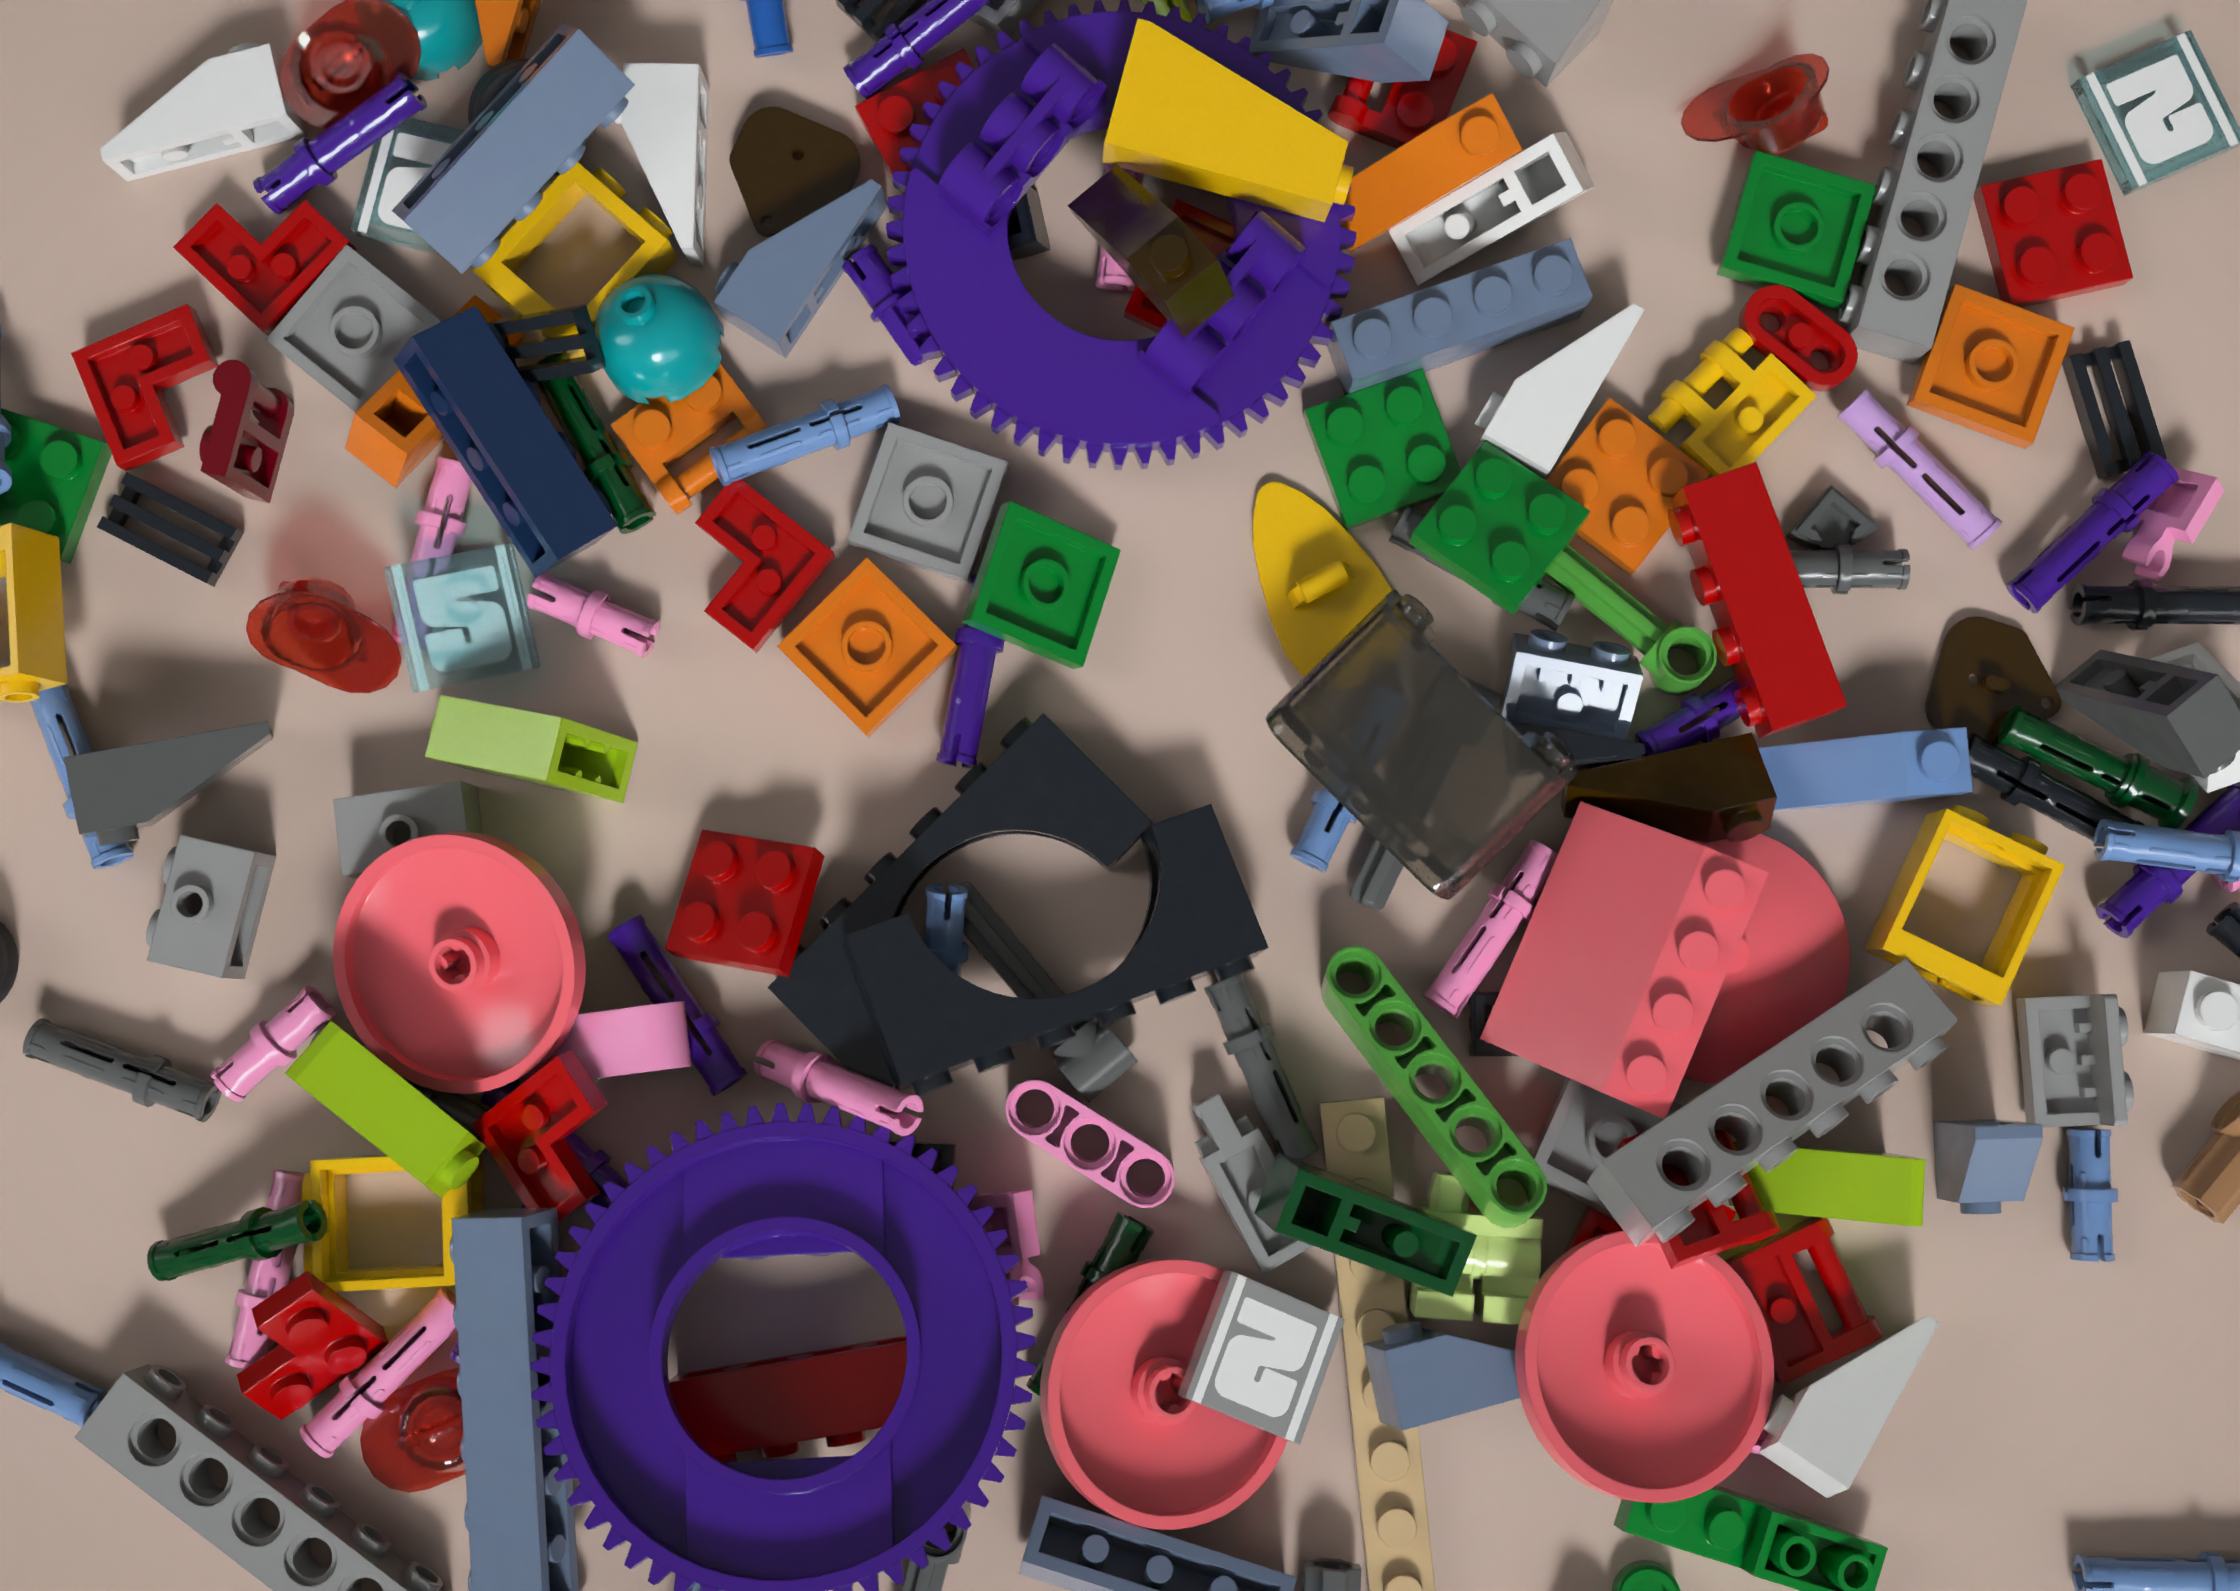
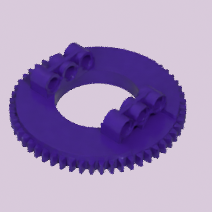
M1097 0L1094 2L1092 13L1083 15L1076 4H1070L1067 18L1057 20L1051 10L1044 12V25L1034 28L1026 19L1019 21L1020 40L1016 42L1003 31L997 33V47L999 51L997 54H993L979 45L975 48V56L979 68L975 70L959 62L955 69L960 86H955L943 80L938 84L939 96L944 106L925 101L922 106L924 117L931 126L912 123L910 127L911 139L920 148L901 147L899 153L901 163L911 171L893 172L892 181L894 188L904 194L888 197L889 213L902 218L886 223L888 239L901 243L887 249L889 264L904 267L890 275L893 289L909 291L897 303L901 315H917L906 325L910 338L928 337L919 348L922 360L928 361L942 357L933 370L936 380L942 382L957 376L951 389L952 398L957 402L974 394L975 397L970 407L971 416L977 419L992 409L994 415L991 429L996 434L1000 433L1011 423L1015 424V445L1021 447L1033 434L1037 435L1038 455L1045 457L1055 443L1062 444L1063 463L1066 464L1071 463L1079 449H1084L1088 466L1096 469L1103 452L1110 453L1115 470H1122L1127 453L1134 452L1141 469H1148L1152 450H1158L1167 466L1173 465L1177 445H1182L1191 459H1195L1200 454V438L1202 437L1216 450L1223 448L1225 442L1223 428L1225 426L1237 437L1245 436L1248 430L1245 414L1260 424L1265 422L1269 412L1264 399L1282 407L1289 397L1282 382L1299 389L1304 383L1306 376L1298 364L1315 368L1319 362L1321 355L1312 344L1328 346L1333 332L1323 322H1332L1340 319L1344 310L1332 299L1346 298L1350 290L1351 284L1337 275L1351 273L1355 263L1354 257L1341 252V250L1353 247L1356 241V232L1340 227L1352 221L1355 215V206L1333 203L1324 223L1224 196L1231 214L1234 241L1227 249L1222 250L1217 259L1235 297L1185 338L1181 336L1168 320L1156 336L1146 339L1116 341L1088 336L1065 326L1050 316L1028 293L1019 278L1010 254L1008 228L1011 211L1070 139L1092 131L1108 129L1138 18L1154 23L1318 124L1321 122L1323 113L1320 109L1307 112L1303 109L1308 91L1302 88L1291 92L1287 88L1291 72L1287 68L1274 74L1269 69L1272 58L1271 53L1266 51L1260 56L1254 57L1248 52L1251 43L1249 37L1245 36L1237 43H1234L1227 39L1228 25L1222 23L1213 32L1204 28L1205 15L1198 13L1190 23L1181 20L1180 7L1173 6L1167 16L1156 14L1154 2L1147 1L1142 12L1131 11L1128 0H1121L1117 11L1107 12L1102 0Z
M784 1103L776 1104L772 1120L769 1123L764 1122L756 1105L749 1106L746 1125L743 1127L738 1126L729 1111L723 1112L721 1129L717 1134H714L702 1119L696 1121V1142L689 1144L675 1131L670 1134L673 1154L666 1156L651 1145L646 1148L651 1167L645 1172L630 1162L623 1166L630 1186L625 1189L609 1181L603 1185L612 1204L605 1208L588 1202L585 1210L595 1223L594 1227L591 1230L571 1226L568 1232L581 1246L578 1253L558 1251L555 1256L569 1270L567 1277H548L545 1280L544 1285L557 1293L560 1298L557 1303L543 1304L537 1307V1313L553 1321L554 1324L553 1329L537 1332L532 1335L533 1342L550 1348V1355L531 1362L530 1370L550 1375V1382L531 1393L532 1399L553 1403L554 1409L538 1418L536 1424L538 1428L558 1429L560 1435L543 1448L545 1455H567L568 1461L554 1474L557 1482L579 1480L580 1485L567 1501L571 1507L593 1502L595 1506L584 1523L588 1530L598 1528L607 1523L612 1525L603 1544L607 1551L614 1550L626 1542L632 1544L624 1564L627 1568L634 1569L646 1559H652L648 1582L653 1585L659 1584L668 1574L674 1572L676 1573L674 1591H689L695 1583L700 1584V1591H828L832 1589L833 1591H853V1584L858 1581L865 1591H879L878 1573L883 1570L899 1585L905 1581L902 1559L907 1557L921 1569H924L929 1565L924 1543L929 1540L944 1551H947L952 1546L944 1528L948 1522L964 1530L969 1529L972 1524L962 1507L963 1504L969 1502L986 1507L989 1500L978 1486L981 1478L1001 1483L1005 1477L992 1463L993 1456L1014 1457L1017 1451L1002 1435L1004 1431L1024 1430L1026 1422L1011 1412L1010 1408L1011 1405L1031 1402L1032 1393L1015 1385V1378L1018 1379L1035 1374L1036 1367L1034 1364L1017 1358L1018 1352L1036 1345L1035 1336L1016 1331V1326L1033 1318L1032 1308L1012 1305V1300L1028 1290L1027 1282L1006 1280L1005 1275L1019 1264V1258L1017 1254L997 1256L996 1251L1008 1239V1234L1005 1229L986 1233L983 1230L994 1215L991 1206L970 1211L969 1207L978 1193L977 1188L972 1184L954 1192L952 1187L959 1174V1169L953 1164L935 1174L933 1170L938 1158V1151L934 1148H930L916 1159L912 1157L916 1142L915 1136L912 1134L905 1136L893 1146L890 1144V1129L879 1126L870 1136L866 1132V1119L855 1116L847 1128L842 1127L838 1107L831 1106L822 1124L817 1123L813 1107L809 1103H804L797 1122L790 1120ZM853 1252L860 1256L876 1270L891 1289L899 1305L906 1330L907 1364L904 1381L896 1404L885 1424L875 1437L853 1456L726 1463L715 1458L694 1438L683 1422L672 1396L668 1376V1346L671 1330L677 1312L691 1287L719 1259L741 1258L755 1260L786 1255L829 1256L831 1254Z

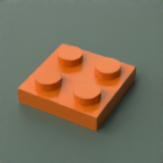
M1955 284L1947 291L1932 348L1924 354L1906 405L2026 449L2034 443L2075 328Z
M1609 397L1546 481L1590 510L1586 522L1576 535L1631 576L1670 527L1668 510L1673 509L1671 503L1673 497L1682 487L1706 479L1711 472Z
M867 557L777 645L868 738L958 650L956 644Z

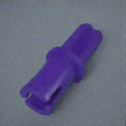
M875 244L862 248L851 256L854 262L849 259L843 263V271L848 274L872 308L873 312L870 318L873 322L881 321L912 365L917 366L925 363L926 361H923L920 356L919 348L928 337L910 338L906 325L917 315H901L897 303L909 291L893 289L890 276L893 273L878 253Z

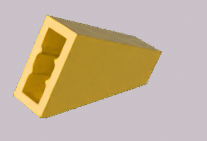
M1137 19L1104 142L1103 163L1114 166L1118 164L1121 168L1324 223L1333 203L1344 205L1354 172L1353 166L1343 164L1348 141L1154 23Z

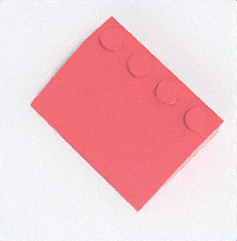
M1580 801L1480 1039L1665 1119L1770 872L1707 846Z

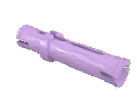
M1864 389L1837 415L1840 421L1843 420L1877 454L1873 461L1881 469L1889 466L1929 508L1967 543L1971 550L1983 543L2002 524L1998 517H1995L1954 474L1916 439L1920 432L1912 424L1905 428L1871 395L1869 389ZM1875 427H1880L1916 464H1911ZM1922 474H1928L1963 510H1957Z

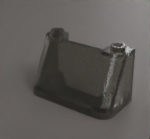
M1394 589L1267 713L1266 721L1271 732L1279 742L1423 886L1436 896L1450 900L1574 779L1579 770L1571 763L1574 757L1569 748L1554 734L1545 732L1541 736L1529 731L1522 736L1430 645L1435 637L1430 627L1434 622V618L1427 607L1410 594L1402 596Z

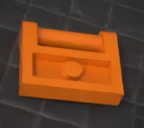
M721 363L704 386L687 397L673 402H669L665 396L646 398L649 404L639 403L610 425L677 515L692 506L690 498L718 479V476L712 464L710 454H707L675 479L667 470L668 467L735 418L739 419L744 428L722 444L768 428V425Z

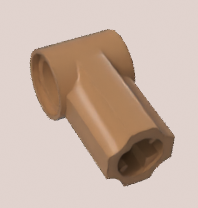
M2240 1091L2228 1099L2218 1110L2211 1123V1130L2215 1133L2171 1185L2178 1193L2177 1196L2190 1207L2207 1216L2212 1221L2222 1224L2240 1204Z

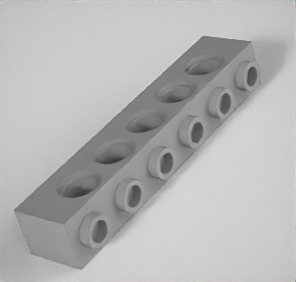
M1927 0L1919 23V30L1926 31L1927 34L1922 51L1916 50L1904 76L1903 87L1911 89L1906 109L1900 108L1897 111L1888 133L1887 145L1895 147L1890 167L1884 166L1881 169L1874 184L1877 187L1872 204L1878 205V210L1873 226L1867 225L1864 229L1855 262L1862 264L1857 285L1850 284L1848 286L1844 302L1840 306L1838 321L1846 323L1844 330L1854 339L1857 349L1913 364L1932 348L2028 0ZM1950 43L1963 46L1968 51L1971 60H1964L1956 56L1950 47ZM1934 101H1942L1948 104L1955 114V119H1949L1939 114L1934 106ZM1917 158L1931 161L1938 169L1939 178H1933L1924 174L1918 166ZM1901 216L1915 219L1922 227L1923 237L1909 234L1902 226ZM1884 274H1892L1899 277L1906 286L1907 296H1899L1892 293L1885 284Z
M1906 958L1603 1159L1587 1183L1636 1247L1654 1235H1657L1661 1242L1665 1243L1695 1221L1694 1216L1690 1212L1692 1209L1707 1199L1716 1208L1741 1191L1748 1184L1742 1175L1760 1164L1767 1173L1782 1164L1799 1149L1793 1141L1802 1134L1811 1130L1815 1137L1819 1138L1841 1123L1849 1115L1844 1106L1860 1096L1866 1104H1869L1883 1095L1899 1081L1893 1074L1899 1068L1909 1062L1917 1071L1934 1060L1947 1049L1948 1046L1941 1038L1958 1019ZM1866 1030H1871L1881 1035L1886 1041L1888 1048L1880 1047L1872 1042ZM1816 1063H1823L1831 1067L1836 1072L1839 1082L1825 1078L1818 1070ZM1765 1096H1773L1780 1099L1787 1106L1790 1116H1783L1774 1112L1769 1107ZM1714 1130H1723L1734 1136L1739 1144L1740 1151H1733L1723 1147L1716 1139ZM1662 1164H1672L1679 1167L1686 1174L1689 1186H1679L1672 1183L1665 1176Z
M147 1364L122 1373L74 1437L273 1591H361L363 1578H371L377 1581L383 1591H444L441 1588L443 1585L441 1578L432 1569L419 1562L413 1561L410 1564L389 1549L391 1541L381 1530L365 1522L355 1523L338 1510L340 1503L330 1491L315 1483L305 1484L286 1470L288 1467L287 1460L279 1452L264 1444H252L235 1431L237 1423L228 1413L210 1404L201 1405L184 1392L186 1389L185 1382L177 1374L165 1367L158 1365L152 1367ZM161 1419L168 1421L175 1429L176 1444L173 1449L167 1448L159 1440L157 1428ZM211 1458L219 1460L227 1469L228 1483L225 1489L216 1486L209 1477L208 1465ZM261 1498L271 1500L278 1507L280 1512L278 1528L271 1527L262 1520L259 1514ZM312 1538H319L330 1547L332 1552L330 1567L322 1566L312 1558L310 1553Z

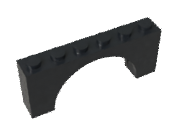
M1044 713L1034 723L1027 717L1020 720L999 743L1006 751L988 768L982 762H979L969 770L954 788L960 796L943 813L937 807L927 812L909 832L915 841L898 858L892 852L883 856L864 876L863 879L870 886L853 903L844 897L829 909L818 922V925L824 931L807 948L799 942L789 977L778 975L767 987L848 1070L890 1087L894 1086L842 947L845 935L901 915L909 897L923 878L942 860L970 844L1006 835L1040 836L1068 844L1084 852L1109 871L1153 825V821Z
M1208 804L1155 823L1141 837L1148 862L1150 883L1149 901L1141 931L1130 952L1113 972L1095 984L1079 991L1050 998L1027 999L997 994L978 987L950 970L934 955L916 930L909 913L845 935L842 947L895 1089L902 1091L913 1086L915 1094L923 1096L953 1084L954 1081L950 1073L952 1071L975 1063L978 1074L987 1072L1014 1061L1013 1048L1036 1040L1040 1051L1075 1038L1074 1025L1097 1018L1100 1028L1106 1027L1137 1014L1133 1003L1156 995L1160 1005L1167 1004L1196 992L1193 981L1215 973L1220 983L1254 970L1255 967L1252 959L1269 947L1212 805Z

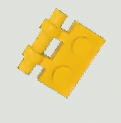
M1735 327L1721 342L1717 340L1712 341L1700 354L1701 363L1683 381L1674 380L1661 393L1662 402L1648 416L1653 426L1662 433H1667L1680 419L1687 420L1696 430L1679 448L1711 472L1709 474L1710 477L1753 463L1817 397L1772 353L1755 370L1747 365L1740 357L1753 345V341L1744 330ZM1719 379L1724 380L1734 391L1714 410L1701 397Z

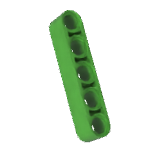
M1348 946L1338 950L1329 961L1321 986L1322 999L1326 1008L1481 1213L1492 1224L1503 1228H1515L1526 1223L1544 1202L1547 1193V1180L1540 1166L1381 959L1371 950L1361 946ZM1344 972L1360 974L1366 980L1369 989L1361 994L1348 993L1339 986L1336 977ZM1391 1022L1397 1024L1405 1031L1408 1042L1400 1046L1385 1044L1379 1039L1375 1027L1382 1023ZM1421 1074L1438 1076L1447 1088V1095L1439 1099L1424 1096L1415 1084V1077ZM1461 1126H1472L1479 1129L1486 1138L1487 1149L1481 1152H1471L1464 1149L1456 1138L1455 1129ZM1505 1178L1518 1181L1527 1192V1204L1523 1206L1506 1204L1497 1192V1181Z

